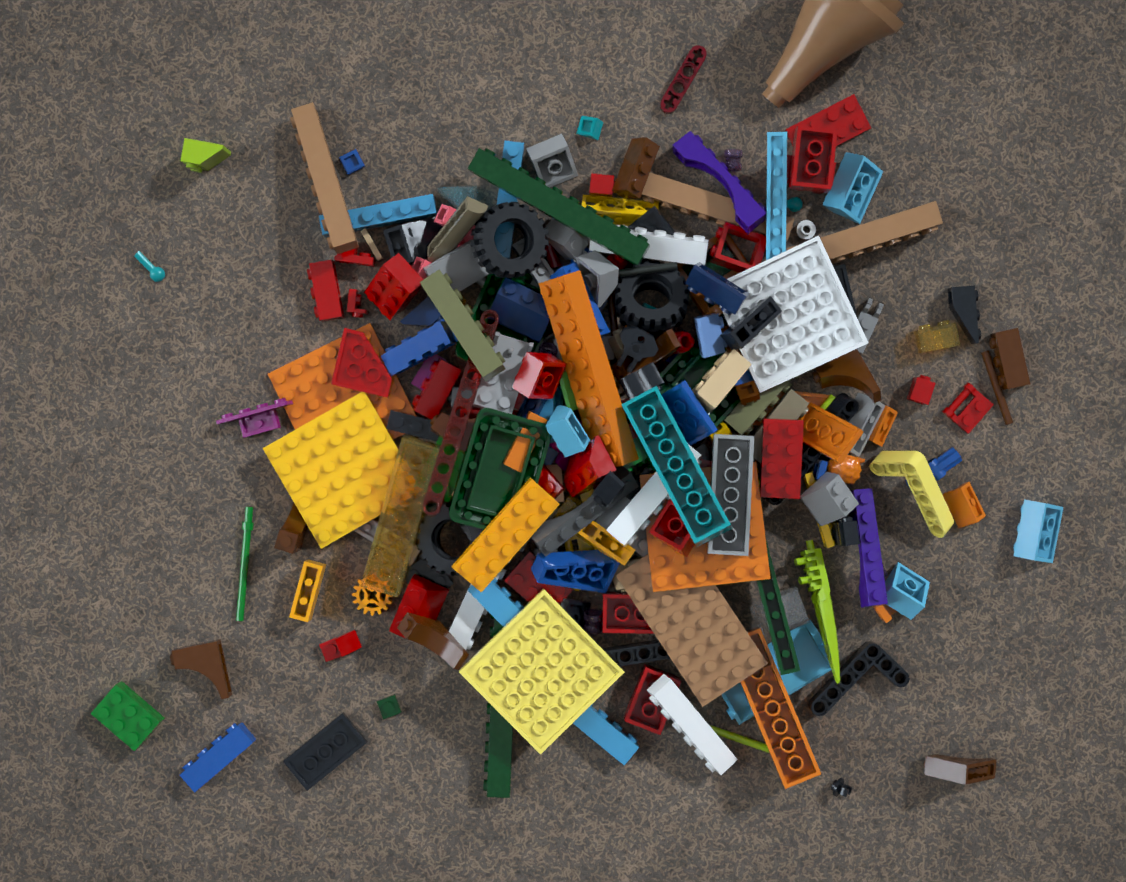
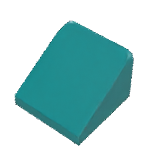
M581 116L576 134L599 140L603 121L594 117Z

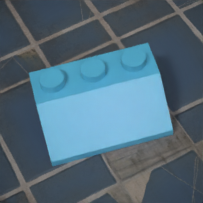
M846 152L834 177L833 186L825 196L822 205L831 212L860 224L883 171L865 156Z
M1024 499V504L1021 507L1020 523L1017 526V540L1013 547L1015 557L1053 563L1063 507Z

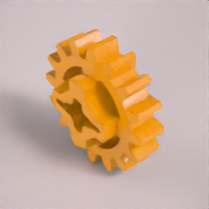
M375 573L371 575V578L365 575V581L359 579L358 583L360 585H354L353 588L357 592L352 593V596H355L357 599L353 603H359L357 609L363 608V614L370 611L371 616H373L375 611H377L380 615L382 614V608L384 610L388 609L386 604L393 603L389 599L394 596V593L390 592L393 586L387 585L388 579L382 580L383 575H380L378 578H376ZM369 582H376V583H379V585H377V586H371V585L368 584V583H369ZM361 589L364 592L363 600L361 598ZM383 589L385 590V593H386L385 600H384V598L382 597V590H383ZM369 590L371 592H373L374 590L377 592V594L375 595L376 598L373 597L371 599L369 597V595L371 594ZM369 603H375V604L378 605V606H377V607H370V606H368V604H369Z

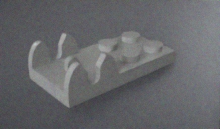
M496 331L493 340L495 346L492 348L495 353H501L506 361L503 363L506 369L487 382L482 377L473 406L481 409L485 407L512 414L519 393L512 388L515 376L521 367L523 357L526 352L532 351L534 343L511 338Z

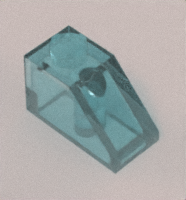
M477 186L438 187L439 194L455 209H458L467 196L478 201Z

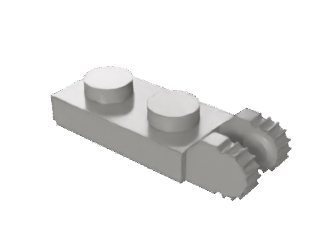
M871 298L867 299L863 310L860 311L857 317L867 341H869L884 306V304L879 303L875 308L873 316L867 314L872 305L873 299ZM867 344L857 348L859 353L863 354Z

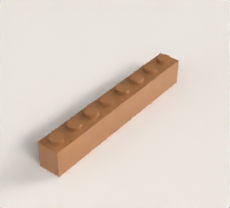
M313 102L291 109L293 117H290L293 128H297L298 134H295L298 145L303 147V151H300L302 159L308 163L306 172L309 180L312 179L314 185H311L314 197L318 196L319 202L316 205L319 214L323 213L324 220H321L323 228L329 232L330 237H327L330 249L334 248L336 254L358 248L357 238L317 109Z
M649 173L641 194L644 202L651 204L654 201L659 202L663 208L672 210V207L680 209L679 212L685 215L693 213L698 215V219L704 221L712 219L719 226L728 222L740 227L735 221V210L731 198ZM786 216V242L794 222V218ZM766 220L756 227L753 232L766 236Z

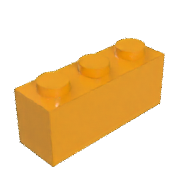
M309 559L304 561L290 618L304 622L312 620L326 564Z

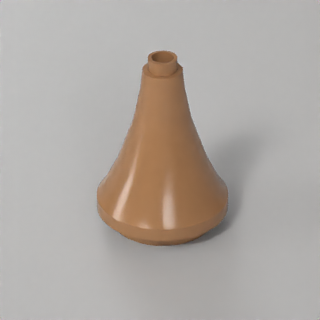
M804 0L790 40L777 65L765 83L768 87L762 94L778 108L785 101L791 102L808 85L834 65L861 48L886 36L896 34L904 25L896 16L904 5L899 0Z

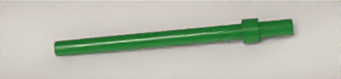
M249 506L245 507V519L242 522L243 542L236 621H244L251 530L254 528V522H252L253 507Z

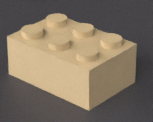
M735 349L729 353L726 351L714 363L716 367L713 366L702 377L705 381L701 380L692 389L707 414L718 406L752 365Z

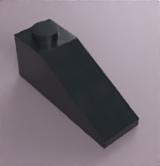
M769 296L735 321L720 336L731 350L742 349L777 317L782 310L774 299Z

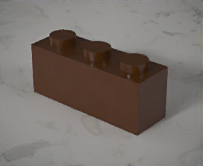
M647 137L631 139L612 191L624 199H640L660 146Z
M1018 328L990 334L989 345L991 349H994L995 357H993V363L999 371L997 378L1000 387L1002 386L1003 390L1029 385L1030 380Z

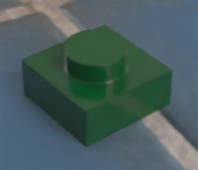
M395 694L377 701L383 720L402 712Z

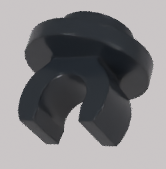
M839 778L833 782L831 790L836 797L839 794L847 797V794H851L852 787L844 784L843 778Z

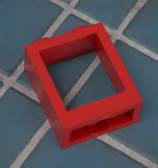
M725 222L722 227H718L715 238H717L716 245H712L709 254L712 256L711 263L741 273L762 262L766 249V236L753 231L747 234L741 227ZM727 233L755 242L749 264L721 255Z

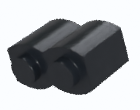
M654 362L619 380L629 400L657 386L659 391H662V387L665 385Z
M845 516L832 522L835 545L849 546L860 544L857 520H853V517Z

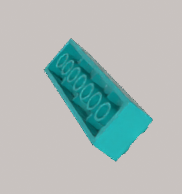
M657 386L621 404L694 544L699 547L733 529Z

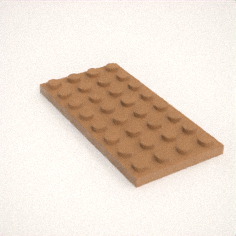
M649 554L616 575L702 707L768 664L716 585L653 592Z

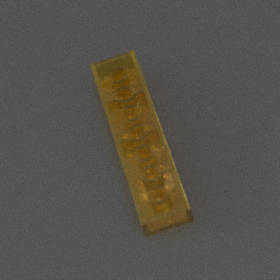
M408 435L402 437L361 587L399 597L416 543V535L420 529L419 525L422 522L443 448L442 445Z

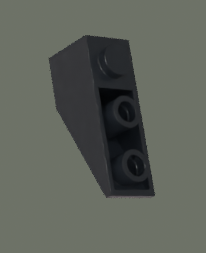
M975 285L948 288L950 311L970 343L978 344L981 339V330L978 328L980 312L977 309L976 301H978L979 295L978 291L975 290Z

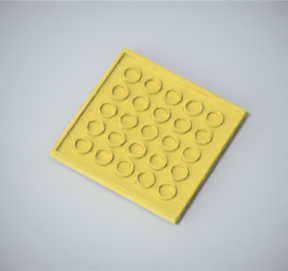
M544 588L459 670V673L540 755L625 673Z

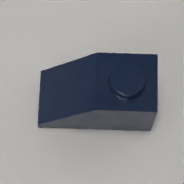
M428 296L400 322L406 326L432 327L435 322L444 318Z

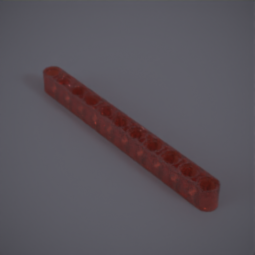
M486 310L480 319V323L484 328L482 333L489 336L493 341L498 328L499 317L494 310ZM487 317H493L495 322L487 324L484 320ZM469 357L423 501V511L429 517H436L441 511L482 379L481 374ZM476 372L478 374L477 379L470 380L467 377L468 373ZM465 390H469L473 394L468 399L461 396ZM458 409H465L467 414L464 417H458L456 411ZM458 427L461 433L458 436H452L450 430ZM447 446L455 448V452L452 455L444 453V449ZM447 465L449 471L446 474H441L438 472L439 466ZM441 484L443 486L442 492H433V485ZM431 502L436 503L437 510L435 512H428L426 510L427 504Z

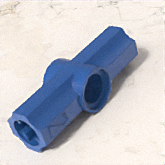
M951 447L937 458L930 459L928 464L935 480L938 481L944 477L948 470L962 461V458Z

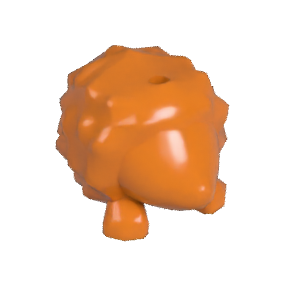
M847 455L841 464L830 459L827 465V472L839 474L845 484H854L860 478L862 471L860 464L865 462V459Z

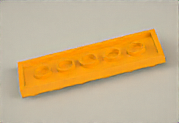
M529 478L451 567L482 592L560 504L533 479Z

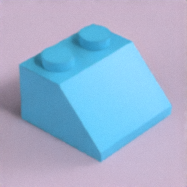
M898 562L885 581L888 601L886 605L912 620L925 608L930 582Z

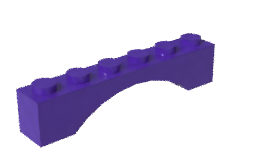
M689 131L673 144V154L684 166L705 171L724 186L733 202L735 221L747 234L766 220L765 207L753 199V194L741 186L740 180L728 172L727 166L715 158L714 152L703 145V141L698 135H694Z
M872 488L852 490L851 493L859 503L849 514L858 523L860 544H858L860 555L859 595L861 608L886 605L888 601Z

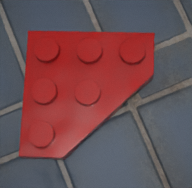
M344 328L331 384L388 398L393 379L365 333Z

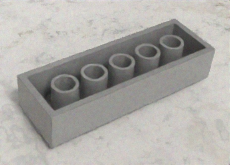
M713 435L710 486L733 529L708 541L707 554L748 556L754 436Z

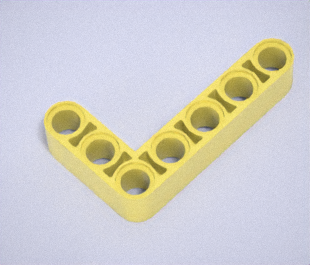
M881 451L871 462L870 470L877 476L905 477L930 532L936 537H944L953 526L954 519L925 456L919 451Z

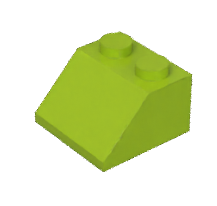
M184 138L180 161L186 165V168H190L191 171L202 173L203 170L209 171L231 156V151L224 145Z

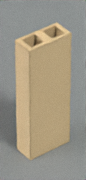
M366 229L360 231L378 261L384 259Z

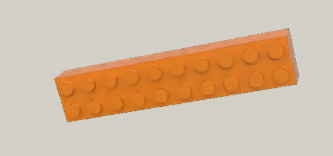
M579 270L538 283L563 362L567 363L565 370L586 434L590 441L599 435L615 467L624 466L638 460L639 457L624 409L621 405V399L581 271Z

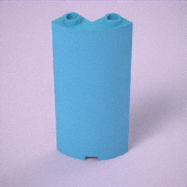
M811 620L790 631L800 671L780 675L788 695L831 671L822 637ZM771 642V643L768 644V648H769V650H770V652H771V655H772V657H773V660H774V662H775V664H776V667H777V669H778V665H777V662H776V658H775V654H774V650H773V646H772V642ZM738 683L722 694L729 707L726 711L731 720L736 719L740 725L754 716L741 683Z

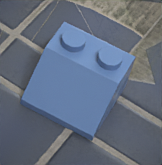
M718 313L694 317L700 355L706 358L724 353V348L728 346L720 336L722 334L721 328H724L722 316L719 317Z

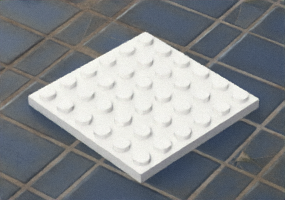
M819 236L728 278L729 281L749 293L736 315L733 313L728 315L723 312L729 326L769 296L774 299L782 310L777 317L740 349L743 357L752 364L749 370L760 393L868 344L867 338Z

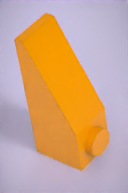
M592 521L576 533V536L623 566L627 564L636 551L630 545L625 547L595 521Z

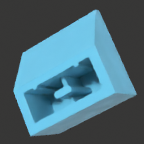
M558 405L546 424L548 433L553 437L558 449L562 451L565 457L585 451L590 442L588 435L571 408Z

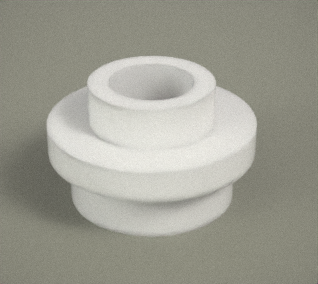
M803 220L797 225L796 232L801 239L807 240L815 235L816 227L813 222ZM804 226L809 227V233L803 231Z

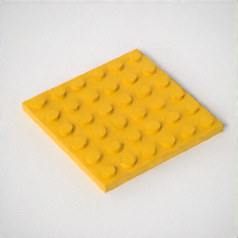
M366 392L355 395L263 448L321 549L422 491L420 487L414 485L416 482L414 475Z

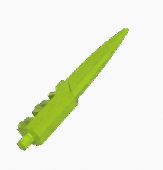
M813 540L805 541L807 550L800 552L803 557L795 558L794 563L795 566L805 565L806 569L803 570L804 573H807V576L799 577L798 582L800 585L809 584L808 592H813L811 599L814 604L822 641L834 679L838 684L840 683L839 650L830 586L821 548L815 549Z

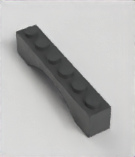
M615 467L617 470L614 474L625 484L623 492L608 508L604 505L602 507L593 500L594 496L592 494L572 511L545 521L530 537L535 546L545 556L549 555L639 486L634 477L625 467Z

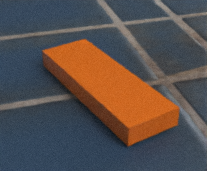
M531 411L526 416L527 419L545 424L548 421ZM522 428L520 431L522 434L536 437L535 440L540 437L538 432L532 435L529 433V429ZM517 436L503 464L521 473L530 439Z

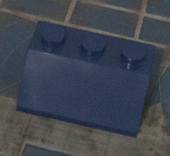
M700 262L694 265L685 282L688 285V290L695 294H703L707 302L713 305L717 303L722 306L721 310L728 315L732 313L736 315L749 295L747 291Z
M505 278L487 318L540 343L550 324L543 296L517 282Z

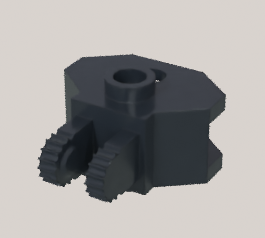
M637 326L623 327L619 335L624 347L616 365L619 367L623 365L627 355L633 357L627 367V371L631 373L637 362L641 361L642 358L655 356L658 347L653 335ZM643 336L644 339L639 341L638 337Z

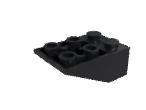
M435 217L383 230L391 257L399 253L410 265H413L416 257L428 260L427 246L443 226L435 223Z

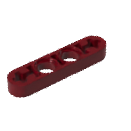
M696 45L692 47L660 103V108L664 113H673L690 87L707 55L703 46ZM699 50L701 51L702 58L699 57L696 60L695 64L698 65V67H696L691 62L695 56L693 52L697 53ZM691 67L693 75L690 77L685 76L683 69ZM674 84H682L684 91L676 93L673 90ZM670 92L674 97L679 98V100L674 98L672 102V105L674 107H669V109H666V104L664 102H668L670 100L671 95H668V93Z

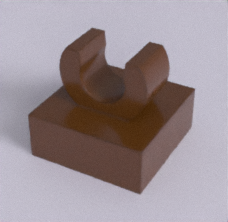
M754 380L735 386L741 405L745 406L747 403H755L757 400H760V394Z

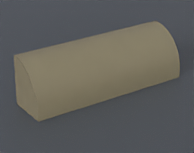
M467 196L427 246L428 260L434 262L453 251L485 213L488 205Z

